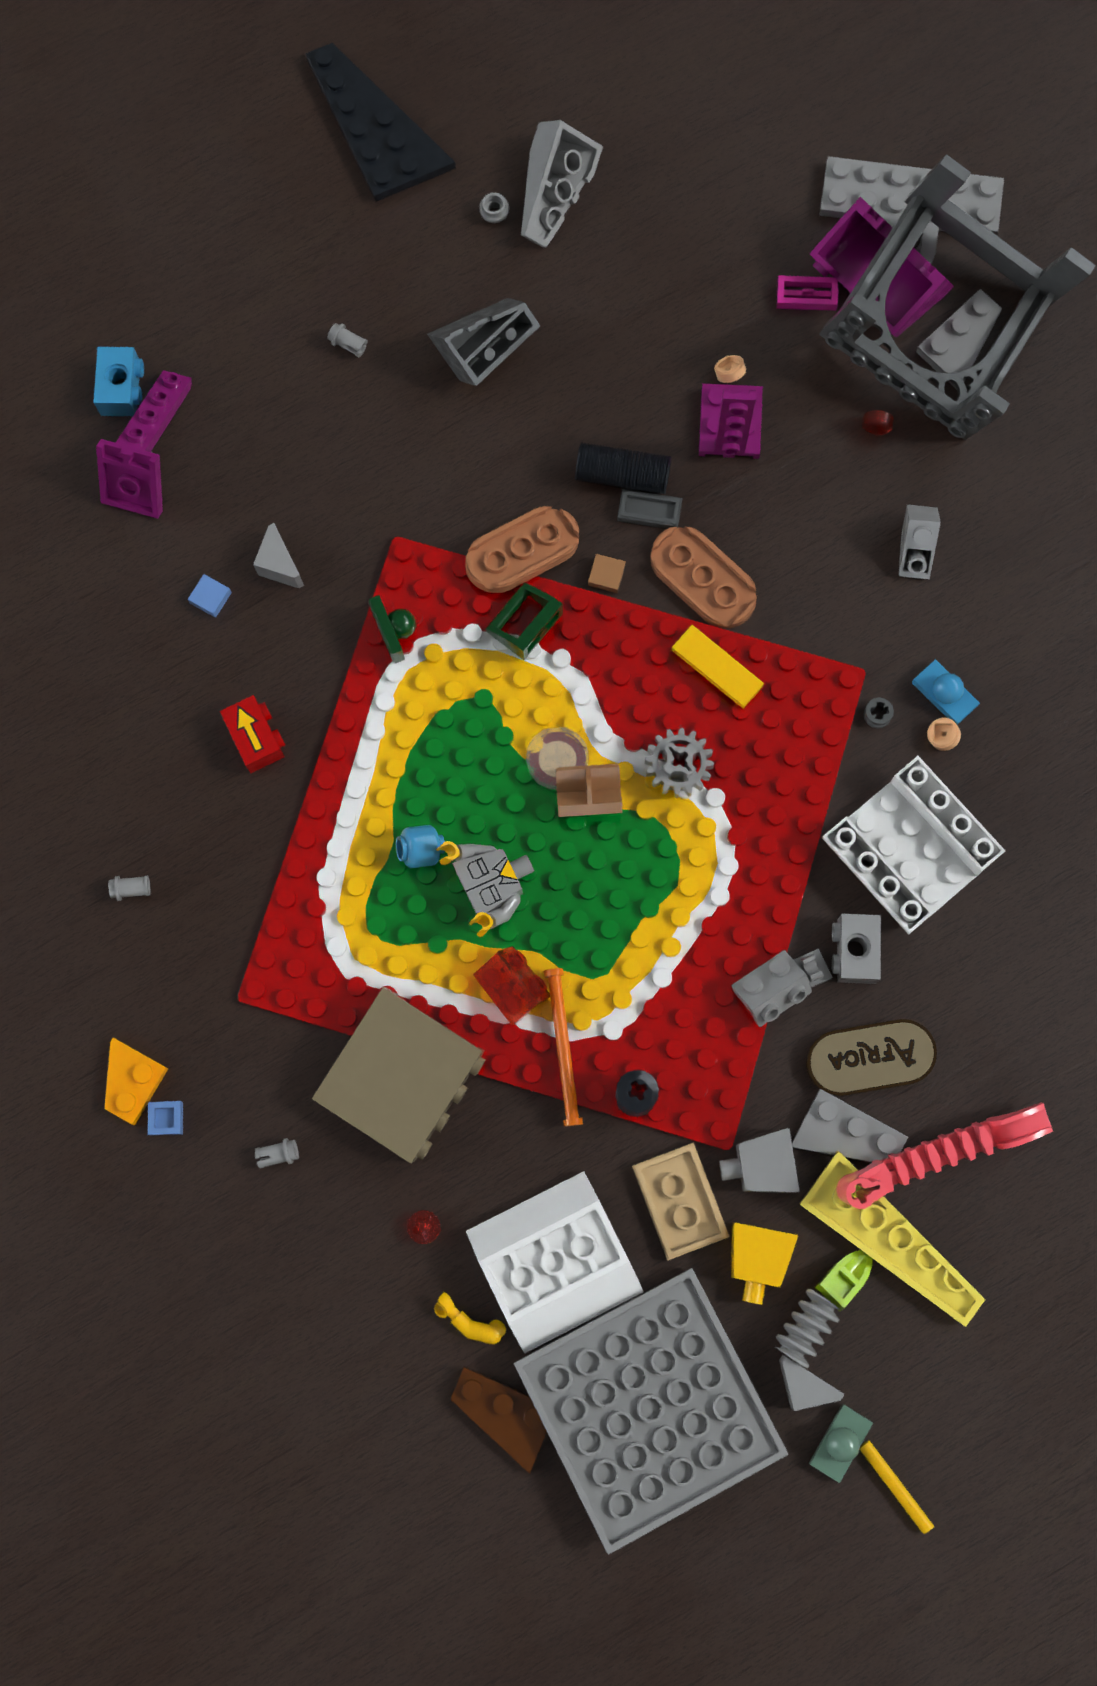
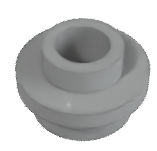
M489 193L480 202V214L487 222H501L509 213V204L501 194ZM494 207L499 209L498 211H490Z

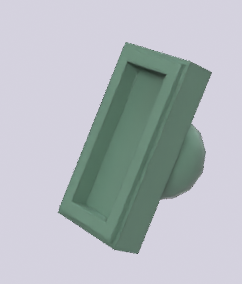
M842 1404L809 1464L840 1483L852 1460L858 1455L860 1446L873 1422Z

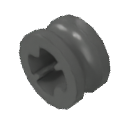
M881 697L870 700L863 714L865 722L872 728L877 729L887 726L894 714L893 705L890 701ZM876 706L882 707L881 712L886 711L881 720L875 718L876 714L873 716L871 714Z

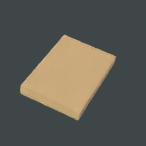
M694 1143L632 1166L667 1261L730 1237Z

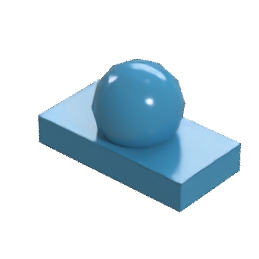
M936 659L912 681V684L947 718L952 719L957 725L980 704L964 688L961 678L955 674H950Z

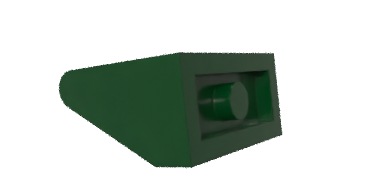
M524 582L485 630L513 653L525 660L563 615V604L553 596ZM530 596L544 608L517 639L501 629Z

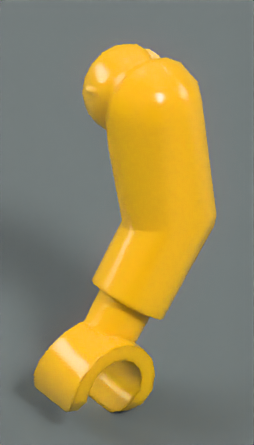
M445 1292L442 1293L435 1304L434 1310L436 1315L441 1318L448 1316L452 1320L451 1323L467 1339L487 1344H496L506 1333V1326L500 1320H492L489 1324L471 1320L465 1312H460L455 1308L452 1299Z

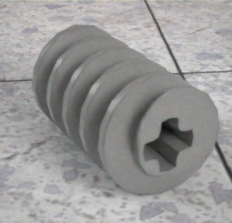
M812 1289L806 1290V1294L811 1302L800 1300L798 1303L804 1313L795 1311L791 1313L796 1325L790 1323L783 1325L789 1335L777 1334L776 1336L781 1345L780 1348H776L805 1368H808L810 1365L804 1358V1355L814 1357L817 1355L812 1347V1343L819 1345L825 1343L819 1332L828 1334L832 1332L826 1323L827 1320L839 1322V1318L834 1310L840 1309Z

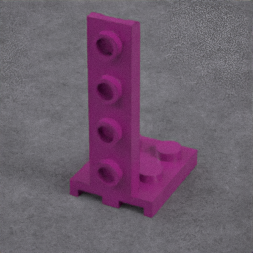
M163 370L116 443L100 439L96 445L102 504L157 519L163 512L160 455L151 451L189 393L192 384L190 377Z
M702 383L698 456L718 454L723 455V457L735 458V455L753 456V459H759L763 386Z

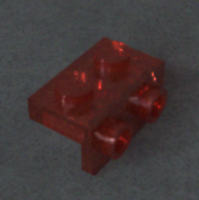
M513 946L498 951L473 974L512 1026L521 1021L540 1003L550 998L545 982L534 974L527 965L525 956Z

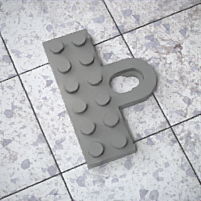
M828 156L819 216L842 218L858 198L861 197L886 222L894 227L908 205L904 201L932 169ZM970 174L966 182L948 200L995 235L998 234L1004 178ZM930 221L920 236L921 242L916 250L932 264L936 253L938 231L943 230Z

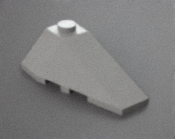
M561 120L538 123L529 155L521 236L543 248L548 246L564 222V215L571 204H575L579 199L578 193L584 184L589 183L593 178L603 149L602 145Z

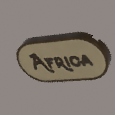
M907 1019L892 1020L830 1031L823 1034L812 1044L807 1055L806 1067L811 1081L817 1087L833 1096H848L911 1085L921 1081L932 1071L936 1063L937 1048L933 1036L923 1025Z

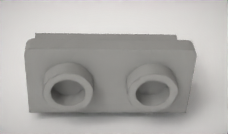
M785 950L731 985L734 993L752 1013L754 1021L759 1027L767 1022L774 1021L782 1012L794 1004L802 1002L812 992L807 975Z

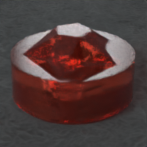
M882 410L868 411L864 414L862 427L865 431L872 434H887L893 429L894 417Z
M422 1210L410 1217L407 1231L413 1241L419 1244H429L439 1236L441 1223L434 1213Z

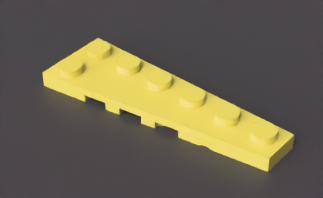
M837 1151L799 1204L966 1327L985 1299L884 1196L874 1201L871 1206L865 1209H857L841 1201L837 1195L839 1180L843 1176L858 1170ZM855 1185L856 1191L851 1194L855 1198L857 1197L856 1192L862 1188L858 1185Z

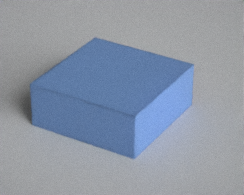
M203 574L189 596L188 601L190 604L216 618L232 592L230 588Z
M148 1102V1135H183V1102Z

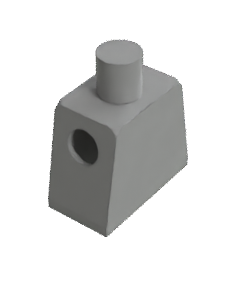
M789 1128L736 1145L737 1158L719 1161L722 1181L741 1178L743 1192H800Z

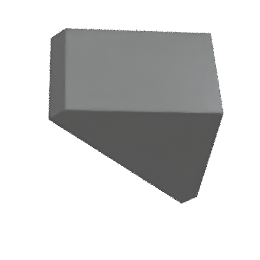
M275 524L269 525L253 564L257 574L296 588L303 587L302 579Z
M781 1356L779 1363L790 1408L793 1411L842 1400L845 1394L788 1357Z

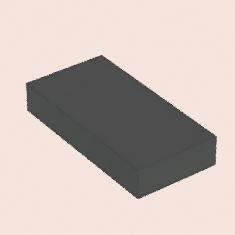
M622 489L617 521L665 529L678 528L683 498Z

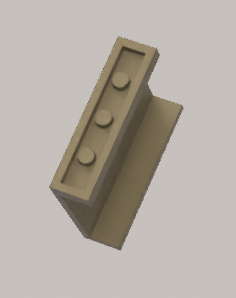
M383 987L312 1099L409 1163H413L417 1158L423 1160L433 1145V1143L428 1141L435 1130L441 1132L450 1118V1115L446 1113L452 1102L458 1104L465 1095L468 1087L464 1083L470 1074L476 1076L486 1060L481 1056L485 1050L471 1044L401 999L397 993L389 988Z

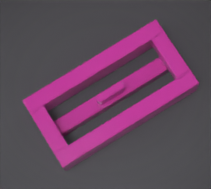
M778 275L777 309L836 311L838 306V280L835 277ZM784 287L828 288L831 291H814V289L786 290Z

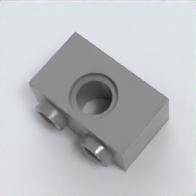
M841 914L837 919V923L832 924V942H837V954L832 955V974H837V983L876 984L881 980V915ZM852 941L860 943L863 947V955L857 957L850 954L848 943Z

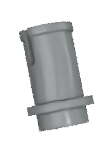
M335 323L327 336V339L331 341V345H339L357 357L363 354L368 340L347 330L346 325L343 323L340 325Z
M148 875L120 879V876H115V879H110L108 883L110 898H116L117 901H121L122 897L150 896L151 889Z
M285 1138L282 1143L255 1148V1158L264 1157L257 1161L258 1167L262 1169L266 1166L283 1162L293 1164V1160L299 1159V1151L295 1140L289 1141L288 1138Z

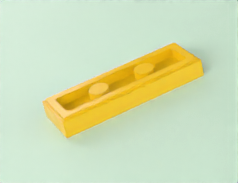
M691 625L672 646L671 650L742 709L746 707L764 686L760 679L694 625Z

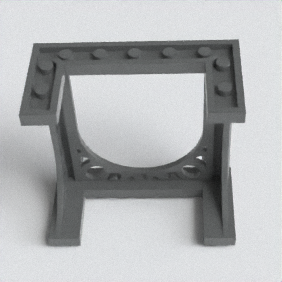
M946 154L910 192L904 201L908 204L841 309L824 325L819 335L825 339L829 346L834 349H840L848 355L855 365L864 367L873 373L880 383L889 385L898 391L905 401L914 403L923 409L927 417L932 420H938L945 425L952 435L967 440L1005 413L1010 403L996 394L1003 379L1048 307L1087 278L1096 265L1072 247L1044 270L948 200L966 182L971 172ZM930 221L1026 291L985 357L975 366L956 373L934 372L912 362L895 344L886 322L885 301L890 283ZM871 326L876 327L880 331L879 339L874 341L863 335ZM880 345L886 346L889 350V353L882 349ZM967 378L971 380V383L965 386L962 380ZM928 380L934 381L937 384V387L929 383ZM947 381L952 382L956 386L958 392L956 401L944 392V386Z

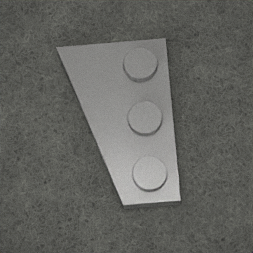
M980 289L918 346L916 353L939 373H956L971 368L1002 308ZM949 382L956 389V386L952 382Z
M820 1089L792 1140V1147L827 1155H835L839 1151L845 1158L872 1163L876 1159L882 1160L887 1158L889 1154L900 1153L908 1137Z

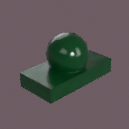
M377 595L370 598L368 603L392 661L396 664L405 660L398 639H406L413 634L416 628L414 615L402 608L395 609L387 615L380 596Z

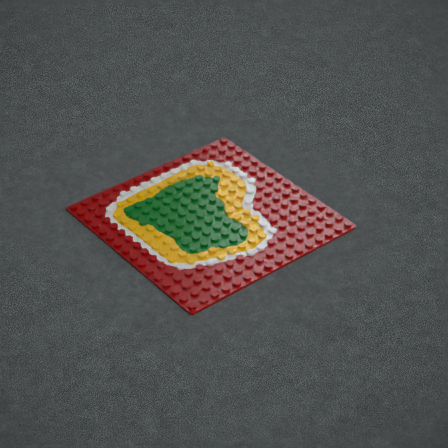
M395 537L391 542L373 597L380 596L387 615L395 609L402 608L410 611L416 619L415 631L406 639H398L405 660L395 664L390 657L369 607L238 993V1000L244 1004L352 1036L381 989L386 987L397 993L398 997L471 1044L484 1049L485 1052L481 1057L486 1061L477 1075L564 1101L548 978L544 977L545 970L563 968L564 975L561 976L577 1105L722 1150L731 1149L767 1023L761 1027L755 1023L752 1013L734 993L731 985L783 950L788 952L864 683L865 670L539 576L528 580L526 583L560 601L563 604V615L528 657L523 660L485 630L523 584L502 593H491L481 590L467 576L465 555L402 537ZM529 596L501 630L518 639L544 607ZM691 625H694L764 683L761 690L744 709L671 650L672 646ZM684 728V735L689 736L692 731H695L696 741L703 738L706 739L703 749H712V756L707 760L713 761L714 766L713 769L706 770L711 774L710 780L704 781L701 779L703 783L701 791L692 787L691 796L688 797L685 791H680L679 797L675 798L674 790H669L664 795L662 794L663 785L652 786L655 776H646V770L652 766L646 765L644 762L645 757L653 756L647 750L649 745L657 746L655 742L657 735L665 739L668 729H671L674 735H678L679 729ZM555 732L573 736L580 742L585 751V766L618 764L620 768L623 813L558 817L557 787H551L540 782L534 776V770L529 763L530 753H538L543 748L544 743L541 737ZM674 744L675 746H681V747H686V746H687V745H684V744ZM660 753L658 757V766L661 770L662 766L666 764V761L663 758V755ZM698 756L692 763L697 773L700 769V759ZM674 758L673 766L676 767L680 764L684 767V759L677 761ZM672 779L675 782H684L682 779ZM431 825L436 829L438 835H443L445 842L451 841L456 845L480 844L494 846L497 850H504L509 862L527 855L534 872L518 879L523 894L520 896V904L510 920L489 929L483 937H479L477 933L483 927L479 923L469 924L476 913L455 872L453 863L456 860L442 865L440 860L448 856L444 852L440 854V859L436 865L418 868L407 867L403 861H399L396 853V838L401 836L403 829ZM632 1070H643L651 1074L657 1081L659 1088L658 1099L652 1110L646 1115L639 1117L629 1116L622 1112L617 1106L615 1097L620 1078ZM634 1086L629 1096L631 1098L636 1096L640 1101L642 1100L644 1090H637Z

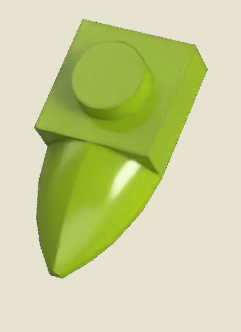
M862 1250L846 1255L833 1265L815 1288L828 1301L840 1309L839 1311L845 1309L866 1283L872 1268L873 1258Z

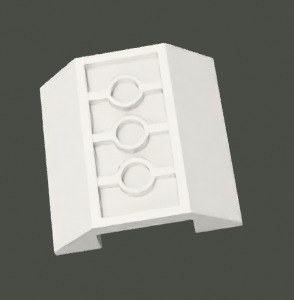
M919 756L894 775L885 787L852 815L846 816L822 836V839L908 934L925 922L1005 852L1003 847Z
M584 1171L466 1231L478 1262L524 1354L644 1292Z

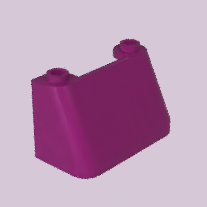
M859 197L810 252V255L816 260L813 264L814 268L824 277L830 273L851 293L893 227L864 199ZM914 247L894 276L886 295V322L890 334L896 338L954 287Z

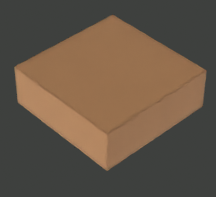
M596 554L588 586L618 593L626 561Z

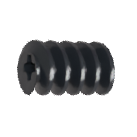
M643 1070L627 1072L620 1078L617 1084L615 1096L617 1106L629 1116L639 1117L646 1115L652 1110L658 1099L659 1088L657 1081L651 1074ZM634 1086L637 1090H644L642 1100L640 1101L636 1096L632 1098L629 1096Z

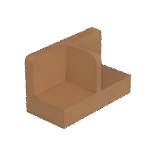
M618 764L556 768L558 817L623 813L620 768Z

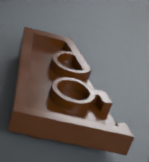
M464 1367L450 1400L530 1474L547 1433L530 1396Z

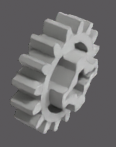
M684 728L679 729L678 735H674L671 729H668L665 739L660 735L655 737L657 746H648L647 751L653 756L645 757L644 764L652 766L646 770V776H655L652 786L663 785L662 794L666 795L669 790H674V797L678 798L680 791H685L689 797L692 795V787L699 791L703 789L701 779L704 781L710 780L711 774L706 770L713 769L714 762L707 759L712 756L713 751L712 749H703L706 739L703 738L696 741L695 731L686 736L684 735ZM674 744H684V745H687V746H686V747H681V746H675ZM660 753L663 755V758L666 761V764L662 766L661 770L658 766V757ZM697 756L700 759V769L698 773L696 772V768L692 765L693 761L696 759ZM674 758L677 761L684 759V767L680 764L676 767L673 766ZM672 779H682L684 782H675Z

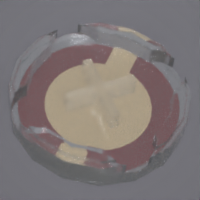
M566 727L542 730L533 737L527 747L526 763L529 773L538 784L548 789L557 790L556 768L588 766L589 754L585 741L578 733Z

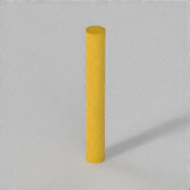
M870 1440L864 1442L860 1446V1451L923 1534L929 1532L934 1527L932 1522Z

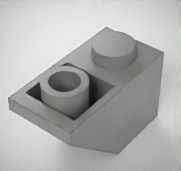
M907 505L901 535L899 576L930 579L941 523L937 507Z

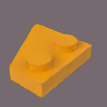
M112 1038L110 1041L104 1109L126 1122L136 1125L168 1068L116 1038Z

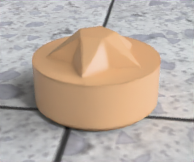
M729 355L720 359L714 368L717 379L722 383L737 381L746 373L744 360L738 355Z
M939 718L930 724L927 737L933 747L941 751H948L959 743L961 731L952 719Z

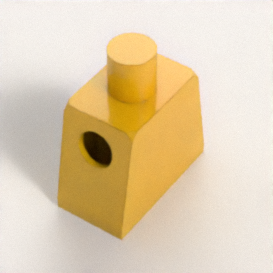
M732 1223L731 1277L746 1281L742 1301L762 1305L765 1285L781 1287L798 1235Z

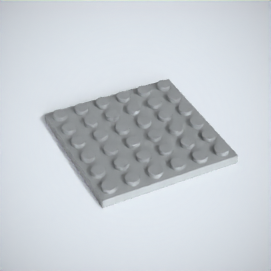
M692 1268L513 1363L608 1555L789 1455Z

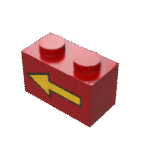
M252 695L220 711L243 762L250 773L284 758L281 747L286 745L279 730L275 729L272 731L269 726L268 720L273 718L265 702L259 704L255 696Z

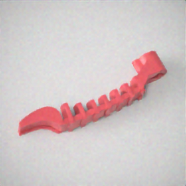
M1040 1102L1012 1113L989 1117L980 1123L973 1122L971 1126L966 1128L954 1129V1132L947 1135L941 1134L938 1135V1138L931 1141H922L918 1146L904 1148V1151L900 1153L889 1154L885 1159H876L865 1168L843 1176L837 1184V1195L844 1203L857 1209H865L871 1206L874 1201L893 1192L894 1185L896 1184L906 1186L911 1178L923 1179L926 1172L933 1171L938 1173L941 1171V1167L947 1164L954 1167L958 1165V1160L963 1158L972 1161L976 1159V1154L979 1152H983L988 1156L994 1154L993 1147L1010 1149L1053 1132L1044 1103ZM855 1185H858L862 1188L856 1192L857 1197L855 1198L851 1194L856 1191Z

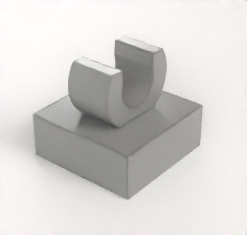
M819 948L794 959L807 975L811 988L833 978Z

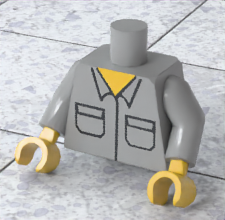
M446 841L436 848L437 851L444 850L448 854L447 857L440 860L442 865L456 860L453 863L455 872L476 913L469 924L479 923L483 927L477 933L479 937H483L489 929L510 920L520 904V896L523 894L518 879L534 872L527 855L509 862L503 849L497 850L494 846L456 845L451 841Z

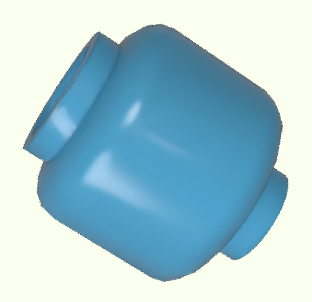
M431 825L407 827L403 829L401 836L396 838L397 857L400 862L403 861L409 868L436 865L440 859V854L445 852L444 850H436L437 847L445 842L443 835H438L436 829Z

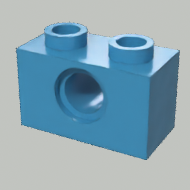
M97 347L94 405L101 416H133L137 411V405L142 403L139 377L144 376L143 359H139L134 347ZM125 379L122 384L115 385L118 380Z

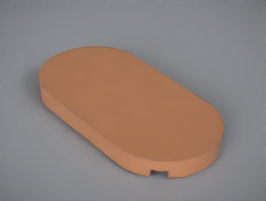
M550 506L533 509L479 537L471 544L466 555L465 568L467 576L481 590L491 593L509 591L568 560L575 553L579 544V526L575 518L565 510L560 509L559 511L552 509Z
M672 527L663 531L655 539L651 551V565L654 573L707 623L719 628H734L745 623L751 617L757 600L753 580L704 534L691 527Z

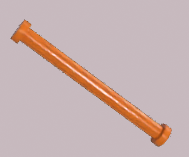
M563 968L545 970L544 977L548 978L561 1076L566 1120H563V1126L569 1127L583 1125V1119L579 1118L571 1060L561 976L564 975Z

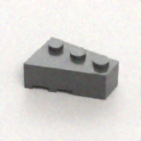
M506 298L432 331L427 335L459 381L477 386L535 332L540 325L525 302Z

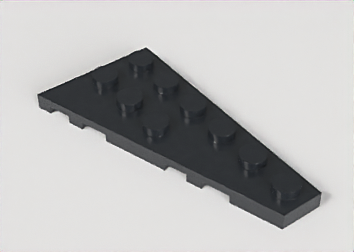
M333 43L306 53L307 61L376 202L456 169L455 161Z

